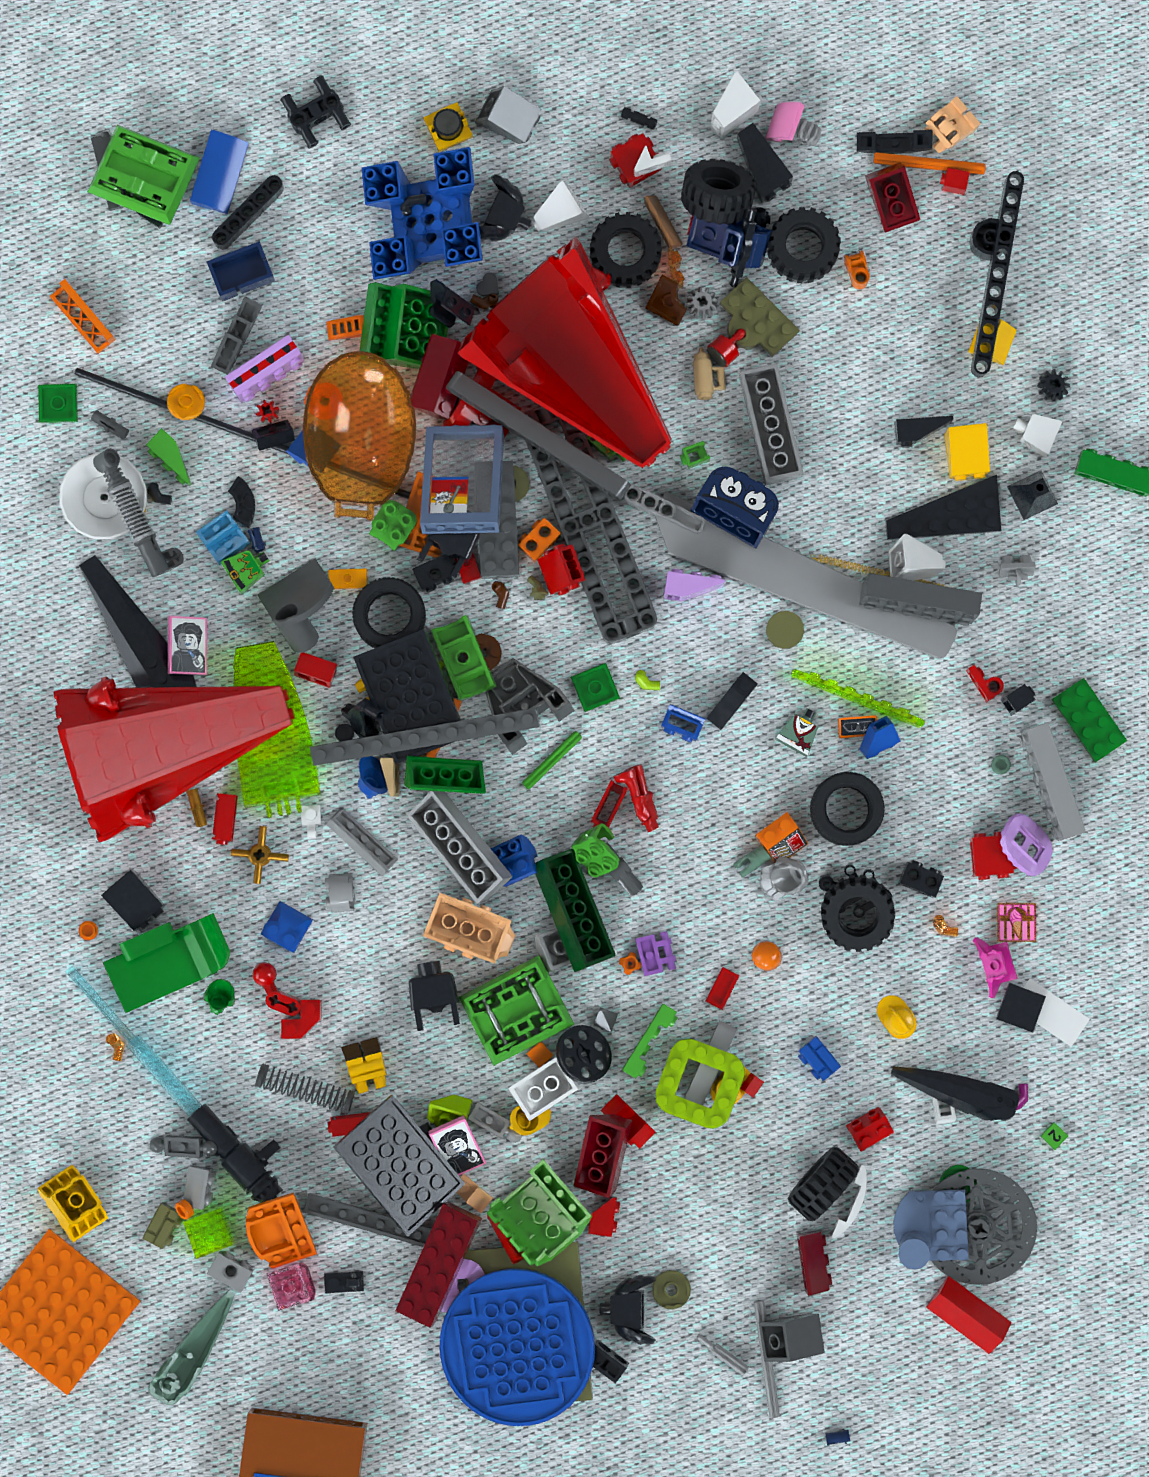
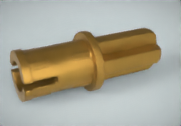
M198 788L186 791L191 807L189 810H192L196 827L207 825L203 810L204 805L201 803Z

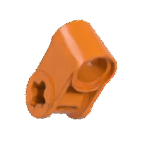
M863 250L859 251L858 254L844 255L845 266L855 289H864L868 284L870 275ZM856 276H863L865 281H857Z

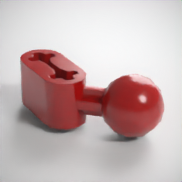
M267 962L257 964L253 969L252 976L256 984L264 987L267 994L265 1000L267 1006L288 1016L299 1014L301 1012V1000L277 990L274 983L277 976L275 967ZM277 995V999L280 1000V1002L274 1004L273 999H271V997ZM295 1002V1007L298 1009L291 1011V1006L288 1004Z

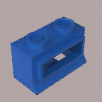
M670 704L661 727L664 728L663 731L670 735L677 733L682 735V740L691 743L692 740H697L705 718ZM672 714L698 725L695 733L668 723L670 715Z

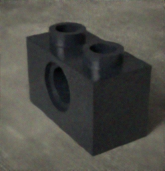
M446 554L412 568L422 592L426 590L429 593L437 589V585L441 583L447 585L455 581L448 577L453 569V565ZM433 570H439L441 575L439 578L433 579L430 577V573Z

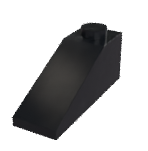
M953 416L896 419L894 423L896 445H901V448L913 447L912 444L918 443L947 426L954 418Z
M742 672L706 719L722 730L758 683Z

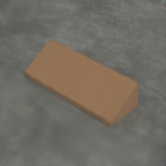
M646 196L644 204L669 250L672 251L681 246L682 241L658 197Z

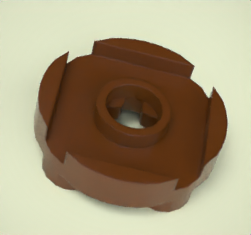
M482 633L475 635L481 650L487 649L486 654L488 656L485 658L488 668L490 671L495 669L500 663L502 654L499 642L490 635ZM463 653L466 662L468 660L467 653Z

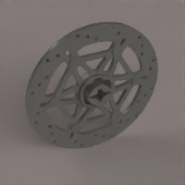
M988 1169L959 1171L942 1180L933 1190H943V1188L945 1190H956L966 1185L970 1186V1193L965 1195L966 1200L970 1199L969 1211L966 1212L967 1227L975 1238L970 1237L967 1231L968 1243H971L974 1255L968 1254V1257L975 1262V1268L969 1269L960 1266L952 1260H934L932 1263L945 1275L959 1282L974 1285L998 1282L1015 1273L1026 1262L1033 1250L1037 1236V1219L1034 1207L1026 1192L1014 1180L1002 1173ZM983 1184L994 1186L1005 1192L1010 1199L1002 1202L982 1192L981 1186ZM975 1197H978L981 1209H973ZM983 1198L998 1204V1206L986 1211ZM1003 1209L1004 1212L994 1220L991 1214ZM1016 1209L1019 1210L1022 1219L1020 1239L1012 1237L1011 1212ZM980 1215L986 1216L989 1223H991V1228L988 1226L986 1219ZM1005 1217H1007L1008 1233H1005L996 1226ZM981 1223L982 1229L978 1228L976 1230L974 1225L978 1226ZM995 1232H998L1000 1235L1006 1238V1240L1003 1241L993 1238V1235ZM988 1242L1001 1245L996 1250L986 1254ZM976 1244H983L982 1256H978ZM1006 1248L1013 1250V1253L1004 1262L987 1268V1260Z

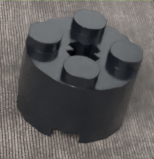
M988 218L977 223L970 235L969 244L971 252L982 260L989 261L991 258L997 219ZM1001 233V240L1008 241V236ZM988 237L992 238L991 242L987 241ZM997 252V258L1000 257L1003 253Z

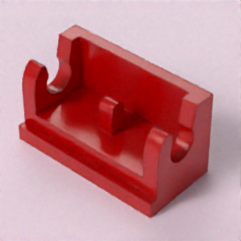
M302 652L295 666L294 676L331 688L337 671V664Z

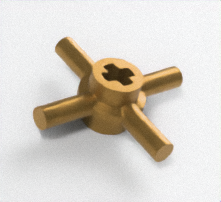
M259 826L258 843L253 845L250 850L231 849V856L249 858L250 862L255 865L253 884H261L262 867L267 865L270 860L289 861V854L272 853L270 848L265 845L266 826ZM262 850L265 856L258 860L255 854Z

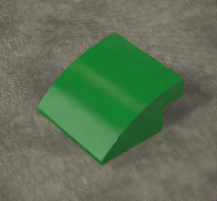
M378 282L368 284L358 358L382 364L420 369L430 335L435 334L447 338L448 332L446 325L430 315V309L433 306L430 290L404 283L395 286Z

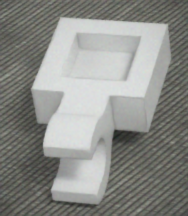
M321 805L301 806L302 826H307L308 839H316V825H321Z

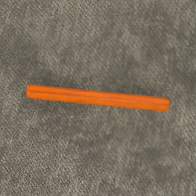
M878 152L874 154L873 159L875 164L883 165L901 163L905 167L941 171L953 168L970 172V174L984 175L986 171V164Z

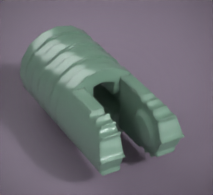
M760 845L733 865L735 868H740L750 862V865L740 871L741 877H745L771 860L764 847Z

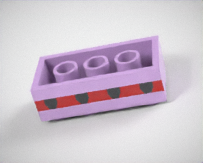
M287 335L226 375L225 378L240 402H249L255 397L254 394L260 390L264 392L271 387L270 384L274 381L283 380L289 371H296L301 368L304 359L291 337Z

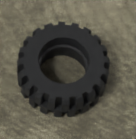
M704 159L699 163L695 162L686 170L681 201L684 208L699 220L703 219L707 223L713 222L718 225H722V223L727 225L733 222L737 223L744 219V217H747L749 208L753 205L756 182L748 170H745L741 165H736L732 161Z
M799 207V210L796 211L793 208L787 214L783 213L779 220L773 224L767 254L768 258L771 259L772 267L777 268V273L780 276H787L786 280L792 281L794 279L797 280V283L801 284L803 281L811 283L814 282V279L820 280L835 265L840 252L841 237L838 236V228L833 225L834 221L831 218L827 219L825 217L826 213L823 211L817 213L815 212L816 208L812 207L810 210H805V207ZM797 230L813 232L821 241L820 254L815 259L809 261L794 258L786 248L788 236Z
M850 875L848 879L844 880V878H841L836 885L833 884L829 887L830 890L825 893L823 903L821 904V919L827 936L830 940L833 939L837 946H843L844 950L848 951L851 949H855L856 952H862L861 949L869 951L875 945L880 946L883 943L882 940L890 936V931L894 927L895 908L890 893L887 892L886 887L882 883H877V880L872 877L868 879L865 875H860V877ZM863 897L869 899L874 904L876 918L870 926L856 930L848 928L842 923L840 908L850 898Z
M830 1148L793 1188L788 1197L789 1204L808 1221H815L848 1188L859 1172L858 1165L840 1148Z

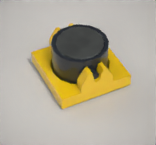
M458 102L423 117L438 152L473 137L467 119L460 109Z

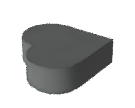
M486 273L483 276V281L477 284L476 290L480 296H489L491 293L499 295L495 274Z

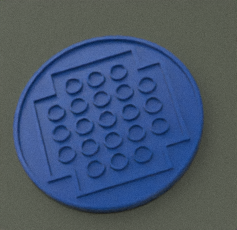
M506 1268L477 1278L454 1299L441 1327L440 1359L451 1388L458 1398L473 1412L498 1424L530 1426L546 1422L560 1415L580 1396L587 1385L593 1369L595 1338L586 1310L579 1299L564 1284L536 1270Z

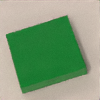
M77 384L38 385L39 423L78 422Z
M606 663L570 677L584 712L620 699Z

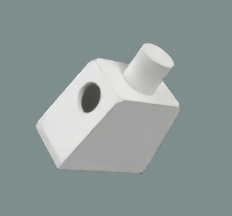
M1032 414L1028 422L1017 418L1013 429L1023 432L1020 439L1021 443L1046 458L1062 421Z

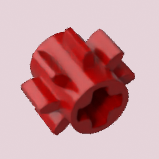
M263 400L261 406L257 405L260 412H257L256 416H262V423L268 420L272 424L273 418H279L275 413L279 411V407L273 408V400L270 403H266ZM270 408L272 413H267L265 415L264 410H268Z

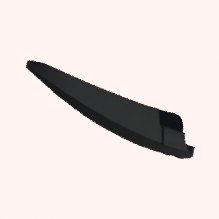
M893 1066L891 1070L892 1075L912 1087L982 1120H1010L1015 1115L1018 1107L1019 1096L1015 1090L992 1082H983L956 1074L919 1068Z

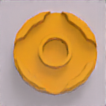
M180 384L170 390L167 397V407L175 418L191 420L197 418L203 412L205 397L197 386Z

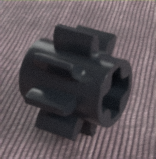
M755 207L757 210L754 219L756 225L766 228V224L771 222V215H769L765 208Z

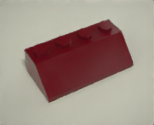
M435 334L430 335L407 406L437 419L450 418L457 396L448 391L446 386L456 371L465 374L469 362L458 354L461 345L460 341Z
M615 1114L589 1116L574 1187L606 1198H610L617 1189L633 1120Z

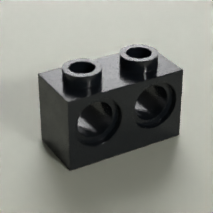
M1024 684L1000 701L1012 716L1036 700L1034 698L1035 692L1030 686L1027 687Z
M915 860L906 862L898 884L936 898L944 878L943 875H940L941 871L932 867L929 870L922 867V863ZM910 869L917 871L918 876L915 880H911L908 877ZM931 876L935 879L934 887L927 886V877Z
M597 1340L595 1343L593 1367L616 1384L627 1369L629 1362L600 1340Z

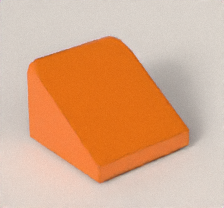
M542 1041L527 1053L529 1058L539 1068L554 1056Z

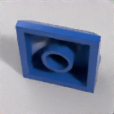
M279 901L269 920L264 925L261 935L295 953L313 919Z

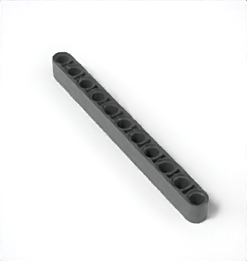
M456 371L447 384L446 389L615 500L621 501L631 486L627 480L463 373Z

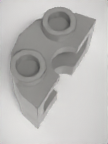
M353 873L329 874V878H325V889H329V897H326V908L331 909V913L354 911Z

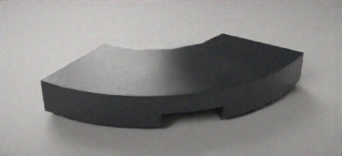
M238 476L228 490L236 503V511L233 518L247 528H250L256 511L255 499L248 484Z

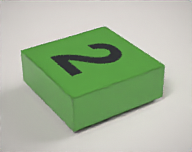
M1053 1122L1040 1137L1056 1150L1068 1135Z

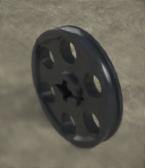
M587 1025L571 1027L560 1036L556 1045L557 1062L564 1074L573 1081L584 1084L595 1082L602 1078L611 1066L612 1054L609 1043L593 1027ZM579 1031H583L586 1034V1040H582L579 1037ZM565 1039H569L571 1041L572 1048H567L565 1046ZM595 1042H599L602 1045L601 1051L595 1048ZM585 1052L587 1055L582 1056L581 1053ZM566 1058H570L573 1061V1067H569L566 1064ZM596 1060L603 1063L602 1070L597 1068ZM582 1068H585L589 1072L588 1078L582 1075Z

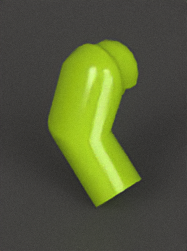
M643 670L636 672L635 681L643 690L660 691V681H650Z

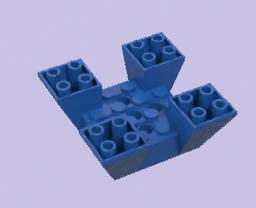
M470 147L433 154L436 179L410 184L398 161L361 167L365 205L391 210L394 237L369 242L374 280L410 274L422 263L444 259L446 267L483 261L479 223H472L470 196L475 183ZM425 194L426 203L414 205L411 208L412 214L409 216L402 214L400 206L409 196ZM432 218H435L433 223L430 224V220ZM417 221L416 225L412 227V224Z

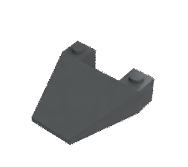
M514 658L492 672L497 687L485 692L492 715L536 707L538 715H540L549 708L560 722L574 712L571 703L560 688ZM520 731L498 734L512 755L527 745Z

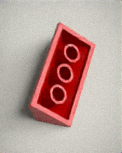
M950 1276L945 1279L926 1306L927 1309L988 1354L1004 1340L1012 1323Z

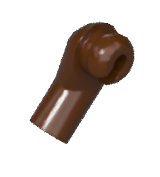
M491 293L489 296L480 298L473 294L470 303L483 310H487L498 303V296L495 293Z
M495 581L491 587L498 596L496 607L505 610L509 591L504 583Z

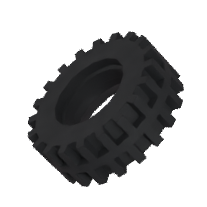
M618 212L611 218L609 216L606 217L602 224L599 223L597 225L596 231L592 234L590 243L592 267L599 269L605 274L609 273L612 280L610 283L615 284L616 287L627 286V288H631L632 285H642L643 281H648L651 275L657 271L661 260V237L657 233V228L650 224L651 221L649 219L644 220L638 213L635 216L630 215V212H626L623 215H620ZM624 232L636 235L641 240L644 248L640 260L629 266L615 263L608 252V245L611 239L617 234Z

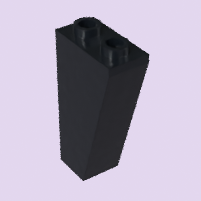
M754 123L740 131L737 135V141L747 168L756 182V192L761 203L765 200L769 202L777 196L776 193L779 190L785 191L792 185L793 175Z

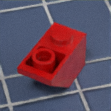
M611 1197L591 1213L592 1218L589 1223L588 1234L612 1237V1233H616L617 1221H614L615 1213L619 1214L620 1202L617 1201V1197Z

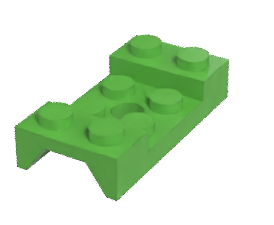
M467 615L462 616L458 621L431 630L460 701H465L497 687ZM461 653H467L468 660L465 663H460L458 660Z
M665 1004L661 1005L622 1069L624 1072L635 1079L637 1076L642 1077L647 1067L645 1066L646 1062L640 1056H645L651 1046L648 1043L651 1038L654 1040L657 1038L661 1031L658 1028L659 1025L666 1029L668 1026L672 1027L678 1018L675 1016L676 1011Z

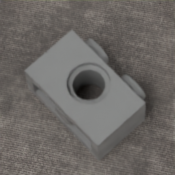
M220 1251L207 1274L241 1293L254 1271L251 1269L252 1265L243 1260L238 1262L234 1259L235 1256L228 1251H224V1253ZM228 1265H233L236 1268L235 1275L227 1273Z

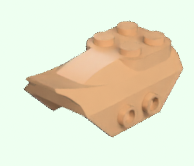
M439 893L425 928L424 937L445 944L443 948L454 952L455 949L463 951L462 956L470 959L476 956L495 964L497 959L508 956L516 936L510 926L512 920L492 913V908L482 904L480 908L473 905L474 901L464 897L461 901Z

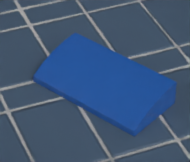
M211 129L190 198L192 205L228 214L249 142Z

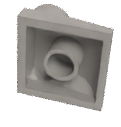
M557 928L535 936L537 953L548 972L571 964Z

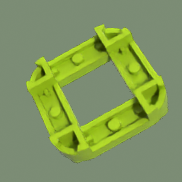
M693 1039L680 1040L672 1047L656 1089V1103L664 1112L710 1129L721 1127L730 1118L740 1087L745 1078L744 1065L737 1056ZM689 1059L725 1072L712 1108L676 1096Z

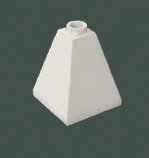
M561 181L533 218L535 220L533 224L538 231L542 230L545 232L583 221L590 217L572 188L564 181Z
M903 534L889 550L890 575L894 578L915 581L936 576L941 571H944L946 566L942 554L908 534Z

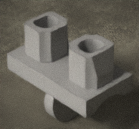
M1010 555L1002 556L999 577H1008V580H1015L1016 586L1021 585V580H1028V576L1034 575L1035 562H1032L1030 555L1020 556L1019 563H1013V558Z

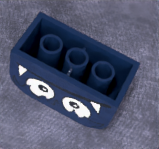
M719 467L713 470L694 501L691 512L703 517L710 523L757 549L778 511L779 502L775 493L765 487L762 482L755 481L746 473L739 472L734 468Z

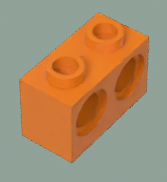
M545 518L541 521L538 519L531 527L533 530L529 534L525 533L518 540L520 543L518 548L534 563L561 537V533ZM542 528L550 530V534L547 537L539 534ZM529 542H535L537 548L530 551L526 548V545Z

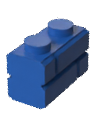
M817 1036L813 1037L798 1050L800 1053L798 1058L804 1065L808 1063L811 1066L812 1070L810 1072L817 1080H826L841 1067Z

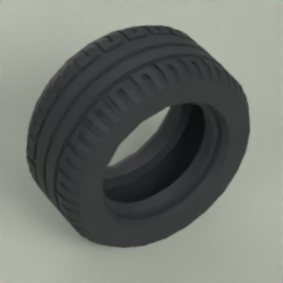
M395 577L375 579L363 587L357 598H355L352 609L354 626L362 640L372 648H377L424 629L426 622L424 602L419 592L402 579H396ZM392 594L401 597L408 603L411 615L408 624L402 631L396 634L385 635L378 633L371 627L368 613L370 606L376 599L383 595Z
M840 772L828 777L816 788L811 798L810 817L813 826L824 839L833 844L851 846L866 841L876 833L883 821L885 805L882 793L879 791L880 789L872 780L856 772ZM840 788H851L858 791L864 796L867 803L868 814L866 820L860 827L854 830H843L836 827L827 815L826 804L828 798L834 791Z

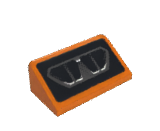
M877 715L838 718L839 738L864 737L869 724L877 721Z

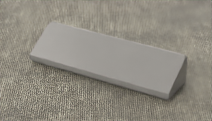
M341 808L328 821L327 826L381 876L398 860L344 808Z

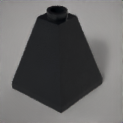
M1042 470L1007 486L1023 520L1058 505Z

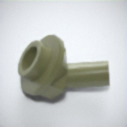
M533 575L528 577L527 581L533 586L530 596L534 597V600H544L545 596L549 595V592L546 591V588L542 587V584Z

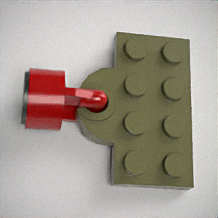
M746 277L720 301V305L732 316L727 327L728 338L719 335L707 346V351L710 357L722 367H727L739 356L737 350L739 347L748 350L760 344L773 357L800 330Z

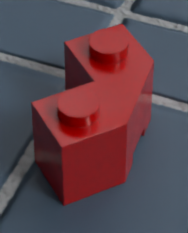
M301 1000V1019H281V1039L304 1038L322 1019V1000Z
M617 1094L600 1110L604 1115L615 1114L633 1120L628 1138V1143L631 1146L635 1144L640 1149L656 1133Z

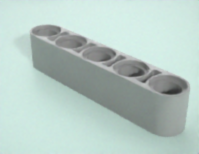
M719 1020L708 1045L727 1052L737 1028ZM700 1063L684 1099L703 1105L719 1070Z

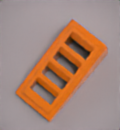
M358 315L326 321L328 340L361 337L364 316ZM355 322L359 323V330L357 331L355 329ZM347 323H351L352 332H348ZM340 324H344L345 333H341ZM332 325H336V328H337V334H336V335H333V327H332Z

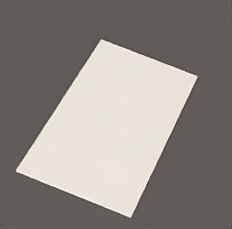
M1029 979L1024 988L1046 996L1037 1024L1072 1047L1090 1019L1032 979Z

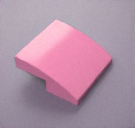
M801 102L777 104L765 137L766 141H793L805 105Z

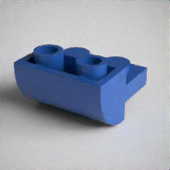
M520 834L490 848L513 876L504 885L505 887L537 873L534 858L538 857L537 852L526 836Z

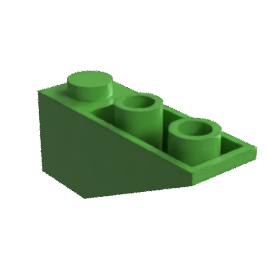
M161 428L146 444L149 448L147 452L155 460L159 457L163 461L161 465L168 472L174 471L177 474L175 478L182 485L186 483L191 486L192 484L178 444Z

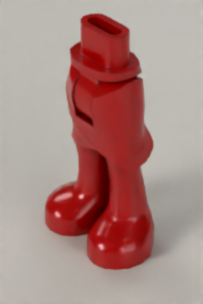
M642 764L635 765L624 770V772L614 775V780L617 783H625L628 786L636 816L642 822L641 825H645L647 832L659 828L656 821L658 814L652 799L653 792L647 790Z

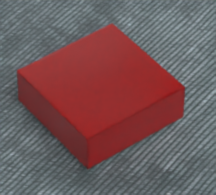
M750 1073L740 1089L754 1098L764 1081Z

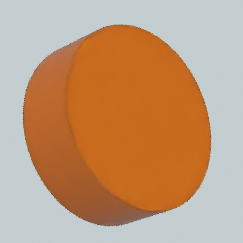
M181 1199L175 1204L176 1212L181 1218L187 1220L193 1216L194 1211L188 1201Z

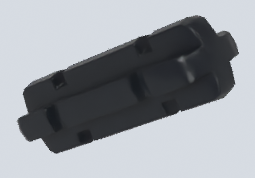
M627 107L623 108L622 118L626 120L629 118L631 122L641 126L646 125L651 130L655 129L657 119L648 118L647 115L635 110L632 112V109Z

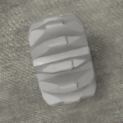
M800 119L793 140L803 145L816 146L822 129L812 122Z
M698 287V293L693 289L691 291L692 296H687V300L690 302L686 303V307L691 308L689 314L696 312V319H698L699 314H702L703 320L706 319V313L712 317V311L717 310V306L714 304L718 303V299L714 298L715 292L708 294L709 288L702 292V287ZM701 300H705V304H703V307L699 306V302H701Z

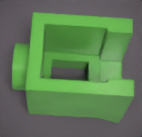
M704 441L682 449L680 459L683 466L687 465L688 469L710 462V456L707 455L704 448ZM697 452L699 460L691 462L688 454Z

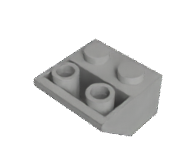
M188 1166L183 1199L188 1201L192 1208L204 1210L212 1203L213 1193L210 1192V1188L215 1184L216 1173H213V1168Z

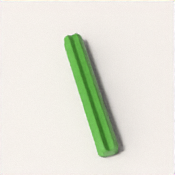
M574 731L522 784L528 790L531 789L582 739V736L577 731Z

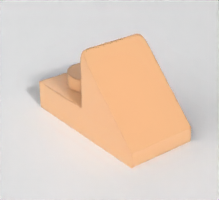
M463 1173L460 1178L464 1181L465 1185L456 1193L467 1204L482 1213L493 1197Z

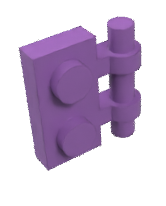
M667 931L660 933L661 941L656 942L654 934L635 939L644 976L663 972L662 964L667 963L669 970L676 969V957L672 953L670 945L672 941L668 937ZM663 946L665 958L660 959L657 947Z

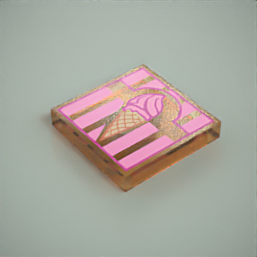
M996 903L997 942H1036V903Z

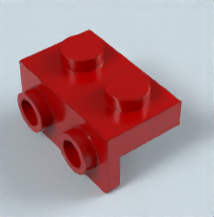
M880 1107L868 1111V1113L852 1120L851 1123L846 1125L861 1152L894 1133Z

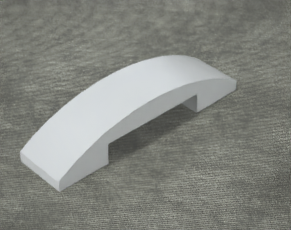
M859 1164V1172L852 1181L859 1185L845 1221L837 1218L830 1234L832 1238H837L846 1231L862 1206L867 1182L866 1168L862 1164Z

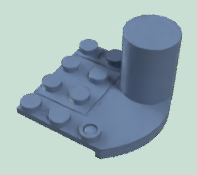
M965 1189L910 1190L902 1198L894 1216V1234L899 1245V1259L905 1267L916 1270L924 1267L928 1261L969 1260Z

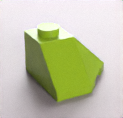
M450 1095L430 1101L427 1119L430 1123H434L436 1127L461 1116H465L466 1121H468L472 1100L458 1095Z

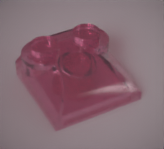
M303 1262L266 1273L278 1311L314 1300L316 1293L308 1266Z

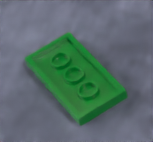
M1085 678L1051 699L1094 762L1099 761L1127 742V739Z

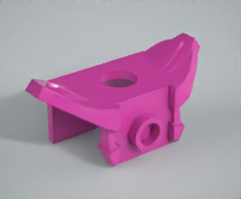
M975 937L973 942L982 960L987 978L986 981L989 986V997L995 998L1001 983L1018 979L1008 943L1006 941L990 946L982 939Z

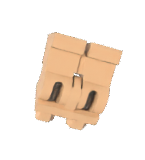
M958 96L926 122L927 126L924 130H933V136L936 135L939 139L933 145L938 153L953 148L962 139L974 133L981 124L970 111L964 115L968 108Z

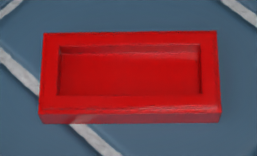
M722 967L705 1002L723 1010L740 975Z

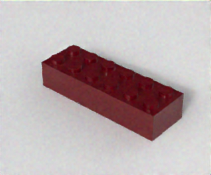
M448 1201L442 1205L397 1305L396 1312L429 1328L435 1325L481 1223V1217Z

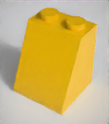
M987 423L948 427L944 433L950 479L964 481L966 477L974 476V479L985 478V475L990 472Z

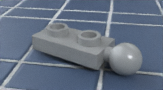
M477 1102L468 1118L470 1121L499 1138H502L505 1133L508 1140L513 1143L521 1140L522 1135L508 1127L510 1120Z

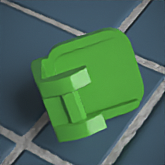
M388 500L382 505L373 519L372 529L369 534L396 551L398 546L407 540L416 526L417 517L411 510L397 501Z
M602 823L583 832L571 846L575 851L577 862L583 864L592 877L602 876L615 870L619 865L618 856L603 840H600L603 837H606L609 841L614 839L611 830Z

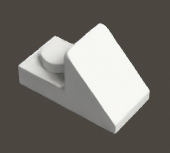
M645 146L634 168V176L638 177L670 166L672 161L670 154L659 153L651 159L647 146Z

